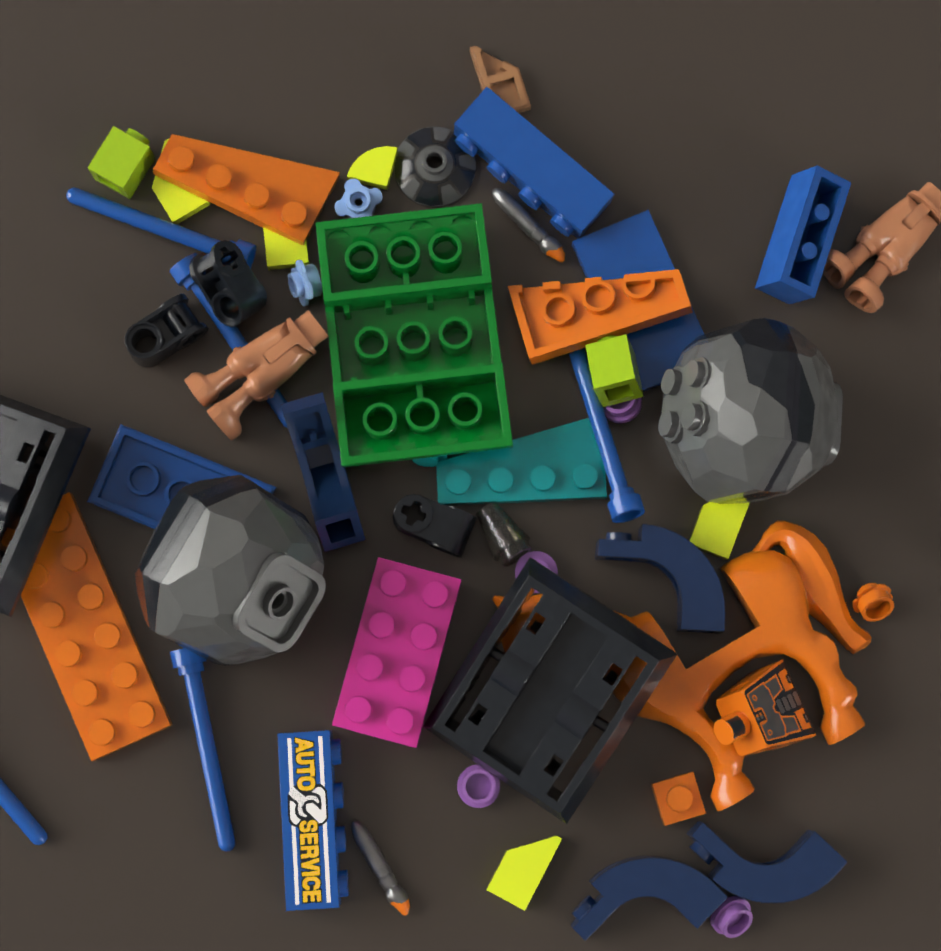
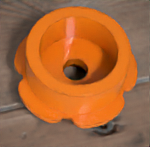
M865 584L857 591V598L853 600L852 607L856 613H861L864 620L869 622L880 621L886 618L894 609L892 590L886 584Z

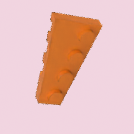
M175 134L171 135L153 168L155 176L300 245H304L305 241H307L340 176V172Z
M679 269L625 274L620 279L603 280L602 277L585 278V282L561 284L560 281L543 282V286L523 288V285L508 286L527 354L532 365L586 348L585 345L597 342L605 336L629 334L693 313Z

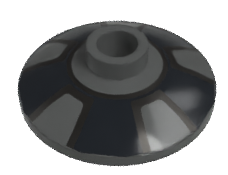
M444 127L422 128L410 134L399 146L394 163L395 179L401 191L413 202L426 207H444L461 199L470 189L476 173L475 156L471 157L456 144L455 139L457 137L454 135L453 130ZM431 157H439L443 163L439 168H431L427 165V161Z

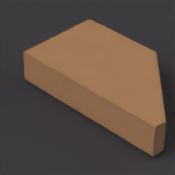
M478 46L470 47V54L482 91L486 87L490 88L518 113L531 110V104L520 69L505 60L501 61L483 52V49Z

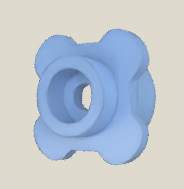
M353 178L345 182V192L342 199L336 201L334 207L335 212L340 217L358 218L373 216L376 205L382 202L383 196L378 188L369 189L361 185L358 179ZM361 199L363 201L362 205H355V200Z
M296 260V267L291 268V273L288 274V285L293 297H299V301L304 307L309 305V299L321 296L322 283L319 272L314 264L304 265L302 260Z

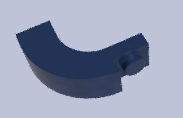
M323 392L281 404L324 552L366 540L346 468L341 466L340 447Z
M642 524L638 530V541H632V534L623 532H607L606 539H598L596 542L595 560L646 563L656 567L668 577L677 595V632L720 634L725 631V601L720 580L706 556L685 537L666 528Z
M697 821L687 832V835L694 840L690 848L708 865L713 860L718 863L707 875L709 879L741 898L761 903H784L806 897L825 886L847 863L822 837L811 830H807L784 855L768 862H750L741 858L703 822Z
M636 856L623 859L605 867L589 880L600 894L595 899L588 895L571 913L576 919L570 925L586 941L619 906L631 899L649 896L671 903L698 929L728 897L708 877L682 862L661 856Z

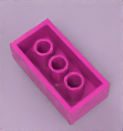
M378 557L332 726L417 748L461 587V579Z

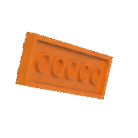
M70 492L64 494L21 593V598L90 760L96 761L164 730L173 724L75 498ZM6 529L1 541L3 546L8 547L15 533L14 530Z

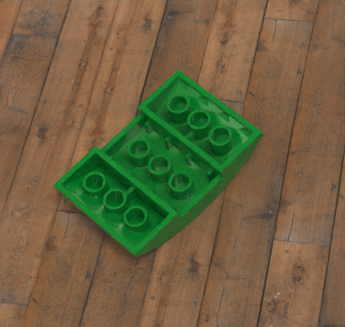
M482 203L315 222L329 336L341 466L351 467L513 448Z

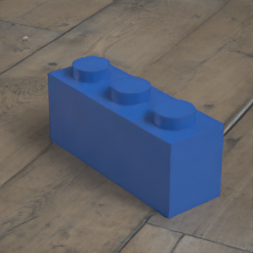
M818 165L791 175L755 289L787 304L815 298L851 182Z

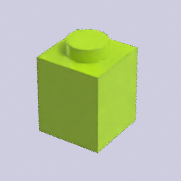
M113 126L87 168L96 181L131 199L156 158L150 146H148L150 141L145 136L131 128H128L125 133Z
M627 334L605 336L597 342L585 345L593 389L602 407L644 397L635 352Z

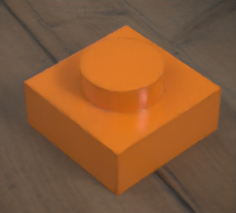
M691 771L651 783L664 826L706 814L694 772Z

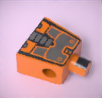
M783 659L750 672L716 700V706L721 719L714 723V734L718 741L724 745L733 743L737 754L742 757L783 748L816 736Z

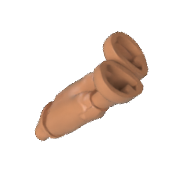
M927 182L919 191L913 190L909 192L905 198L884 212L872 224L862 226L856 238V246L844 254L838 250L830 249L823 271L828 282L834 288H842L867 259L878 255L875 264L862 277L855 280L844 293L845 298L860 310L867 313L876 312L884 303V296L880 290L881 284L888 276H896L908 269V262L941 223V191L934 184Z
M308 310L295 321L289 317L286 319V322L277 325L247 345L235 347L226 360L227 365L218 371L206 375L194 372L185 378L184 381L196 399L207 408L218 399L219 394L237 379L247 378L243 386L206 410L223 433L233 441L242 433L240 416L243 410L253 400L261 402L273 398L276 390L292 377L312 354L315 355L317 353L315 347L329 336Z

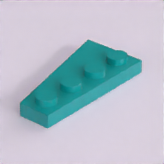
M589 418L512 440L513 448L470 452L439 461L436 466L438 503L449 506L606 499L607 497L606 471Z

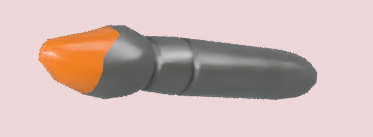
M494 188L492 194L498 206L531 240L539 245L545 255L560 263L564 262L565 252L560 242L554 237L548 236L543 227L507 191L501 188Z
M353 821L351 823L353 838L376 879L379 880V884L386 891V899L402 915H408L410 903L406 891L397 884L398 882L368 829L361 822Z

